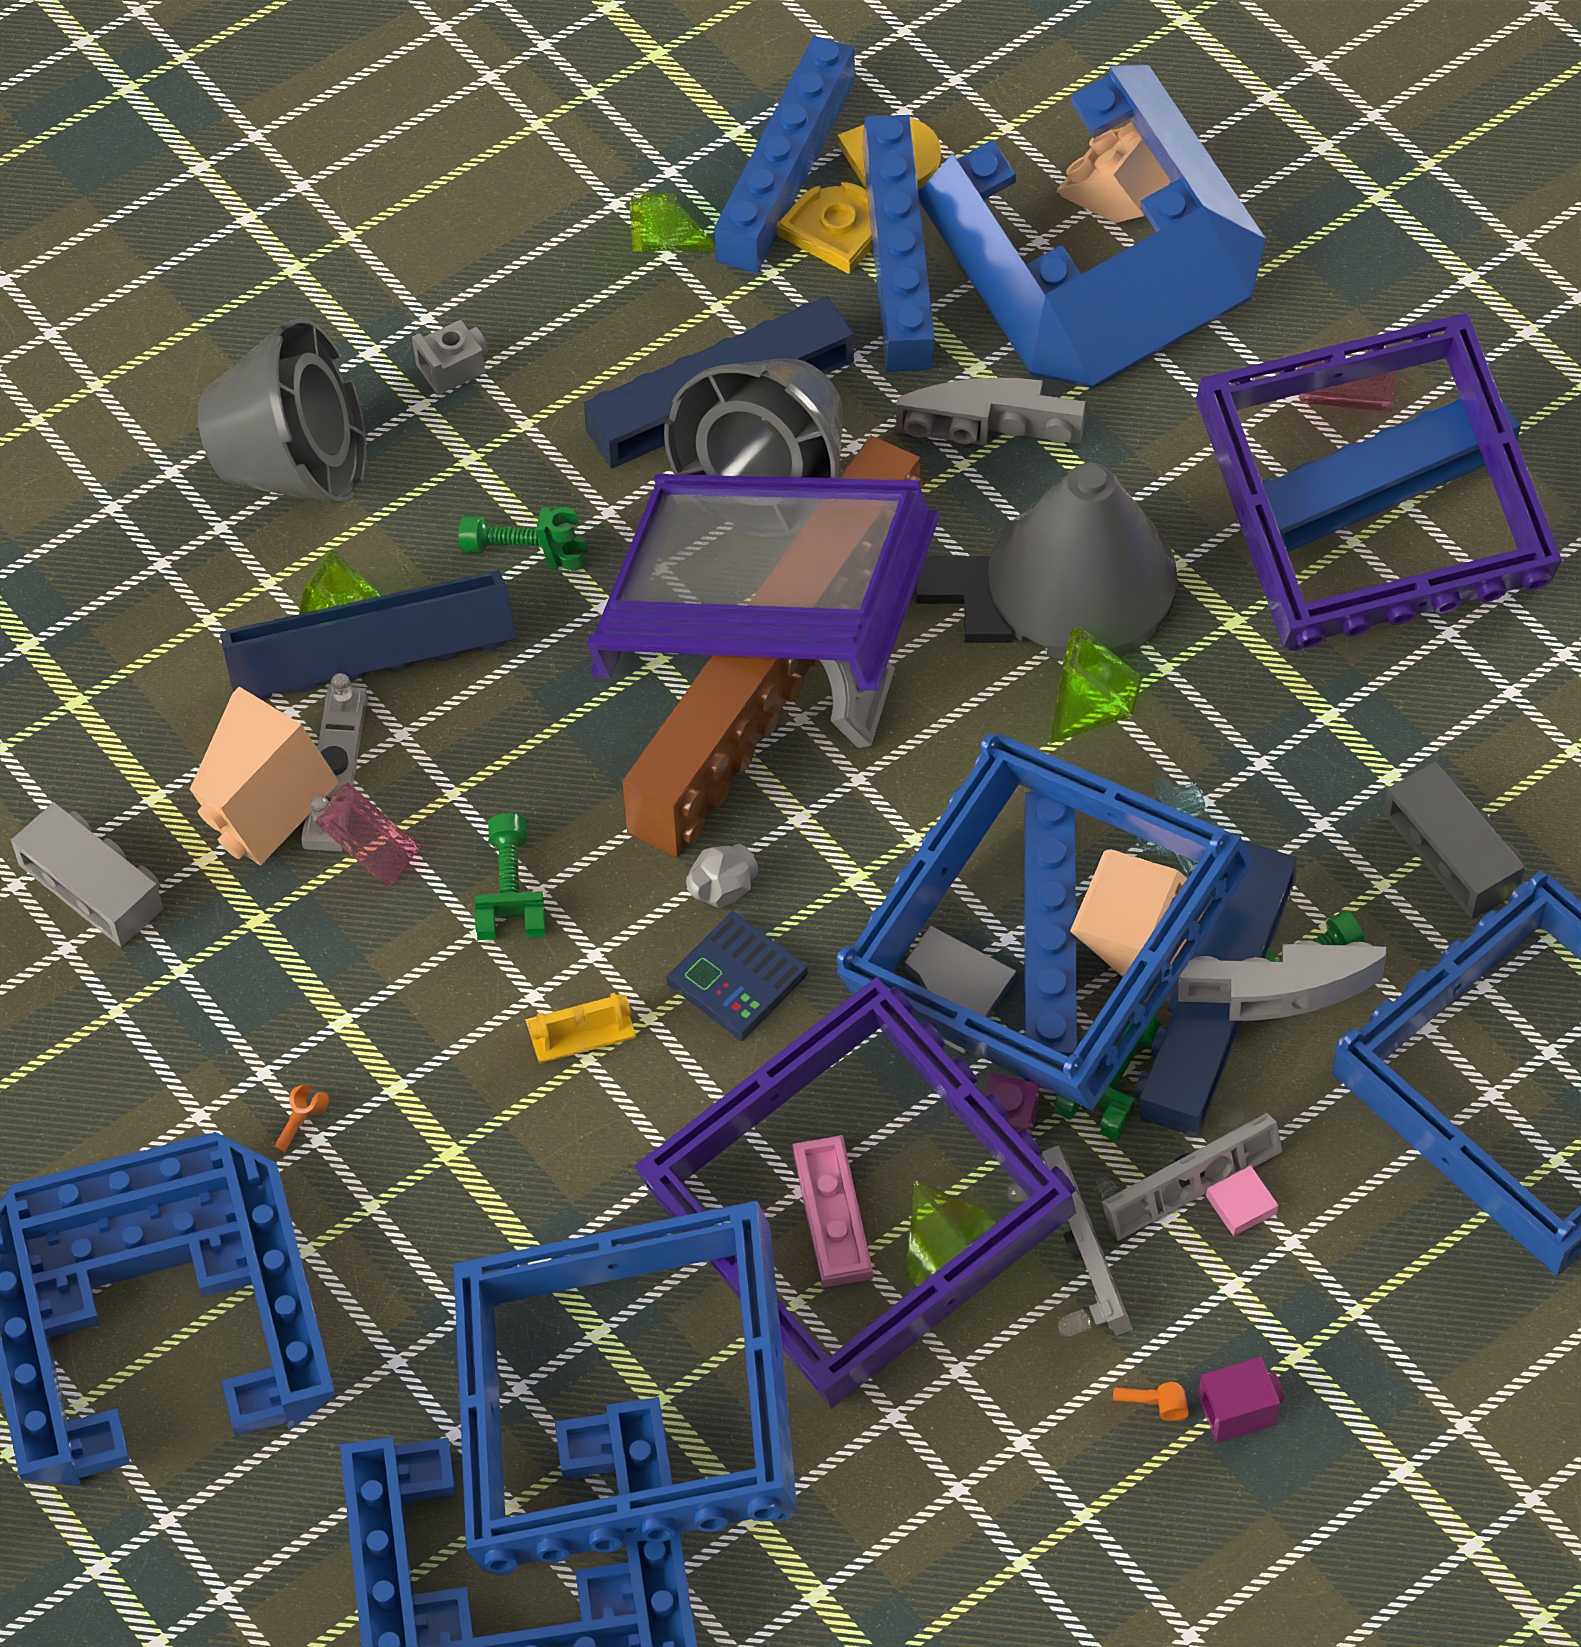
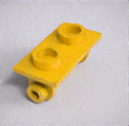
M611 993L608 998L544 1015L540 1012L537 1013V1017L526 1019L539 1064L636 1038L630 1019L631 1010L627 996L623 994L616 995Z

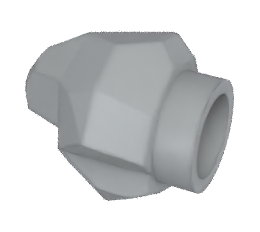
M742 844L705 849L701 852L686 877L688 892L699 901L706 902L716 908H722L736 902L750 891V881L757 877L758 865L750 850Z

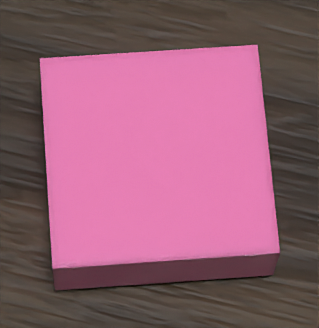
M1251 1165L1210 1186L1206 1192L1207 1199L1233 1237L1272 1217L1278 1211L1279 1205Z

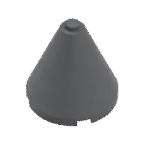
M1083 463L1073 468L1012 520L1000 533L989 558L988 584L994 604L1005 621L1012 627L1015 638L1023 642L1026 637L1037 644L1047 647V655L1054 658L1091 662L1107 660L1127 654L1141 647L1156 635V627L1167 614L1170 615L1173 608L1177 587V567L1172 550L1164 536L1111 470L1098 463Z

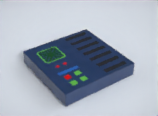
M732 911L667 975V985L743 1041L808 975V966Z

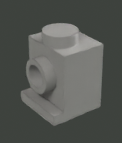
M459 320L425 337L420 333L412 336L416 366L437 395L486 373L483 354L488 349L485 339L477 327L468 330L462 320Z

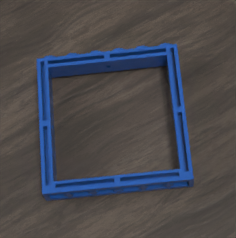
M997 733V735L988 734L982 741V752L977 758L974 769L963 785L952 794L949 806L936 825L927 831L921 847L909 865L900 871L894 887L882 905L872 912L868 925L854 946H845L838 953L837 964L839 968L836 973L852 995L876 977L889 990L894 986L898 987L913 1006L914 1010L910 1014L920 1025L927 1021L943 1039L1081 1106L1093 1110L1180 977V974L1253 865L1254 860L1242 838L1238 835L1000 733ZM1018 785L1198 862L1084 1038L1069 1057L892 973ZM1211 898H1214L1209 907L1207 908L1206 912L1200 919V921L1196 922L1202 914V912L1204 911V909L1206 908ZM1187 939V941L1175 957L1172 964H1170V961L1174 957L1175 953L1177 952L1183 941ZM1155 984H1158L1153 993L1151 994V996L1149 997V999L1147 1000V1002L1145 1003V1005L1143 1006V1002L1145 1001V999L1147 998ZM1130 1022H1132V1025L1130 1026V1028L1128 1029L1127 1033L1125 1034V1036L1123 1037V1039L1121 1040V1042L1119 1043V1045H1118L1117 1048H1116L1115 1045L1117 1044V1042L1119 1041V1039L1121 1038V1036H1122L1123 1033L1125 1032V1030H1126V1028L1128 1027V1025L1130 1024ZM1104 1064V1065H1105L1104 1068L1102 1069V1071L1100 1072V1074L1098 1075V1077H1097V1079H1096V1078H1095L1096 1074L1098 1073V1071L1100 1070V1068H1101L1102 1065Z
M1539 871L1529 882L1522 883L1512 893L1508 904L1498 913L1494 910L1488 912L1478 922L1474 933L1464 942L1456 940L1450 944L1441 955L1439 963L1429 972L1425 969L1417 972L1407 983L1405 992L1395 1001L1391 999L1383 1001L1372 1013L1370 1022L1361 1030L1351 1029L1334 1048L1336 1056L1332 1074L1558 1276L1581 1255V1205L1562 1221L1383 1062L1540 926L1581 961V901L1548 873Z
M757 1201L453 1264L466 1550L483 1572L490 1571L494 1575L505 1576L513 1573L514 1569L521 1564L536 1561L556 1563L566 1560L572 1554L592 1550L596 1552H612L620 1549L623 1544L644 1540L664 1542L672 1539L675 1534L695 1530L715 1532L724 1529L730 1523L751 1519L760 1522L771 1520L780 1522L792 1518V1511H797L771 1227ZM703 1227L702 1229L673 1234L674 1232ZM652 1237V1239L622 1245V1243ZM597 1248H599V1250H596V1251H591V1252L581 1253V1254H577V1255H572V1253H577V1252H582V1251H587V1250H592V1249H597ZM737 1255L756 1468L506 1518L495 1307L510 1301ZM551 1258V1260L522 1266V1264ZM500 1268H501V1270H499V1271H494V1272H490V1273H485V1271H490V1270H495V1269H500Z

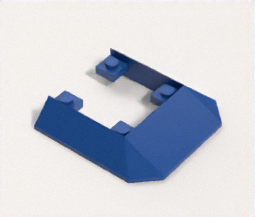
M1149 65L1109 66V75L1071 95V105L1093 138L1129 119L1172 182L1140 200L1141 210L1156 233L1085 273H1080L1063 245L1058 246L1028 264L1024 263L984 202L990 196L1016 183L1015 172L993 139L958 159L952 153L918 192L919 203L1021 361L1033 376L1094 389L1251 300L1266 238Z
M217 1132L22 1181L10 1186L0 1200V1387L18 1474L21 1480L82 1487L81 1477L131 1464L117 1408L71 1421L67 1420L50 1337L100 1325L92 1288L191 1262L194 1263L202 1297L253 1284L273 1367L222 1380L235 1436L283 1423L288 1424L290 1431L335 1396L276 1162Z
M659 1397L606 1405L607 1414L555 1421L562 1479L615 1471L619 1495L672 1485ZM388 1437L340 1445L362 1647H697L680 1533L675 1534L672 1539L664 1542L644 1540L626 1544L628 1562L575 1570L582 1621L474 1638L467 1587L414 1595L404 1503L456 1495L449 1438L395 1445L394 1438Z

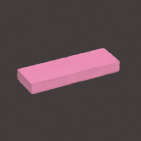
M843 1135L793 1144V1155L821 1287L826 1288L873 1279L872 1265Z

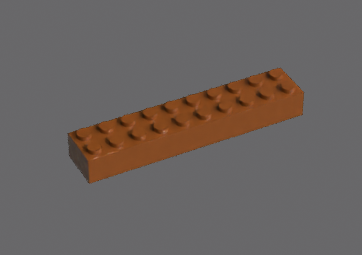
M872 435L868 437L839 478L918 480L921 489L923 486V479L919 478L920 457ZM824 499L748 606L852 609L859 598L864 599L899 501ZM712 655L623 779L627 833L677 858L687 843L694 844L703 831L705 818L713 807L719 808L723 804L730 789V782L738 771L743 773L749 767L754 757L755 746L762 736L769 737L778 723L781 709L787 701L793 702L798 697L803 687L804 676L811 666L818 667L821 664L820 660Z

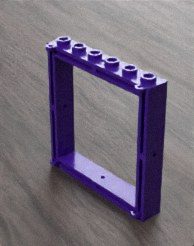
M1468 312L1201 378L1196 401L1284 648L1288 647L1290 651H1296L1302 648L1314 647L1324 642L1330 636L1342 633L1347 637L1357 636L1367 632L1373 625L1389 622L1391 625H1400L1411 621L1420 613L1434 610L1437 614H1443L1457 609L1463 602L1479 599L1480 602H1490L1501 598L1507 591L1522 587L1526 591H1533L1548 585L1553 580L1562 559ZM1445 331L1444 334L1433 337L1430 336V334ZM1409 339H1412L1413 341L1389 348L1386 347V345L1397 343ZM1368 350V353L1348 358L1345 357V355ZM1446 359L1516 543L1517 550L1305 603L1236 410ZM1324 361V364L1298 370L1299 366ZM1275 372H1280L1279 375H1275V376H1271V377H1267V378H1263V379H1259V380H1255V381H1254V379H1253V378H1255V377H1259V376H1263V375H1267V374H1271V373H1275Z
M878 977L870 981L635 1165L645 1187L671 1218L704 1212V1209L682 1183L880 1029L1029 1196L1026 1201L829 1358L777 1297L782 1351L831 1409L1077 1213L1072 1197L1076 1189L1066 1174L1057 1166L1050 1170L1039 1158L1043 1154L1042 1150L1032 1136L1024 1129L1017 1134L1006 1121L1010 1118V1115L997 1097L992 1093L986 1097L983 1096L974 1086L977 1078L969 1066L960 1057L952 1061L942 1050L945 1042L936 1029L927 1021L920 1025L910 1014L914 1009L903 992L896 986L889 990ZM703 1227L683 1230V1232L702 1229ZM737 1255L708 1261L741 1300Z

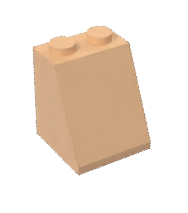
M238 687L229 700L190 790L201 804L198 810L199 815L212 828L220 831L222 834L218 841L223 848L237 859L245 855L261 866L335 788L339 780L302 724L241 687Z

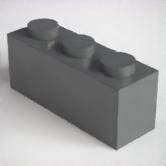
M1436 761L1388 787L1383 814L1471 920L1510 898L1512 893L1521 885L1525 866L1519 851L1513 845L1506 844L1494 830L1493 823L1486 812L1474 807L1464 795V790L1458 779L1452 774H1446Z

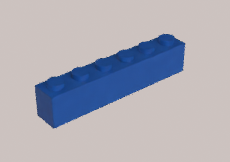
M813 36L714 226L717 262L758 274L777 237L778 222L791 209L855 83V47L818 36Z
M910 115L865 117L863 158L886 372L932 370L935 337Z
M1459 397L1455 402L1436 410H1426L1415 419L1397 427H1386L1374 437L1360 443L1347 444L1338 449L1334 454L1316 462H1305L1294 471L1281 477L1263 480L1262 484L1288 553L1485 467L1486 464L1461 397ZM1502 401L1515 438L1518 441L1521 425Z
M1026 792L1024 810V1036L1069 1057L1077 1048L1076 936L1070 932L1076 918L1075 809L1040 793Z

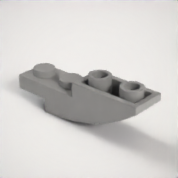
M1023 378L965 379L918 389L898 397L896 403V433L909 434L917 438L931 437L952 440L960 444L972 443L987 446L989 433L993 431L1009 436L1021 435L1048 439L1056 443L1069 442L1081 444L1086 402L1043 396V380Z
M1300 941L1295 944H1283L1281 962H1270L1259 957L1248 958L1243 961H1219L1214 957L1199 956L1190 960L1180 974L1178 1002L1229 1003V1021L1265 1020L1312 1012L1353 997L1383 980L1386 947L1372 946L1365 942H1352L1345 946L1321 945L1315 941Z

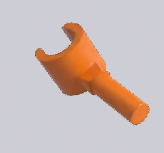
M300 1085L291 1091L289 1102L293 1112L274 1145L276 1149L285 1153L307 1116H317L325 1112L329 1104V1097L326 1093L318 1092L315 1094L311 1104L307 1106L306 1100L312 1090V1086Z
M1176 1382L1164 1383L1158 1386L1157 1390L1114 1388V1401L1146 1403L1148 1405L1158 1404L1162 1420L1180 1421L1186 1419L1189 1415L1185 1390Z

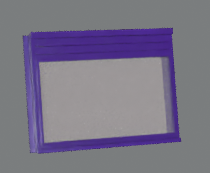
M655 474L654 489L594 635L590 634L586 643L594 659L591 669L593 678L611 679L621 652L629 651L849 661L860 690H879L940 518L938 510L928 509L918 480Z

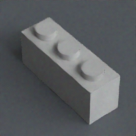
M53 802L11 839L20 867L121 948L163 910L158 890L160 883L156 876L145 866L140 865L136 868L127 861L124 852L114 841L109 838H105L102 841L93 834L87 821L75 811H71L68 814Z

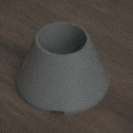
M304 318L284 322L202 392L198 404V424L202 444L213 469L227 484L334 504L352 499L355 496L354 492H351L354 484L363 482L367 446L363 414L353 380L344 382L334 360L341 357L339 350L326 332L314 322Z
M779 358L712 367L692 377L672 400L674 403L669 420L665 423L664 439L667 457L674 474L839 478L843 425L842 402L829 378L819 369L805 361L793 358ZM761 417L777 428L785 440L775 435L765 425ZM688 495L696 506L713 520L718 515L729 523L740 527L739 533L758 538H781L801 532L824 500L816 498Z

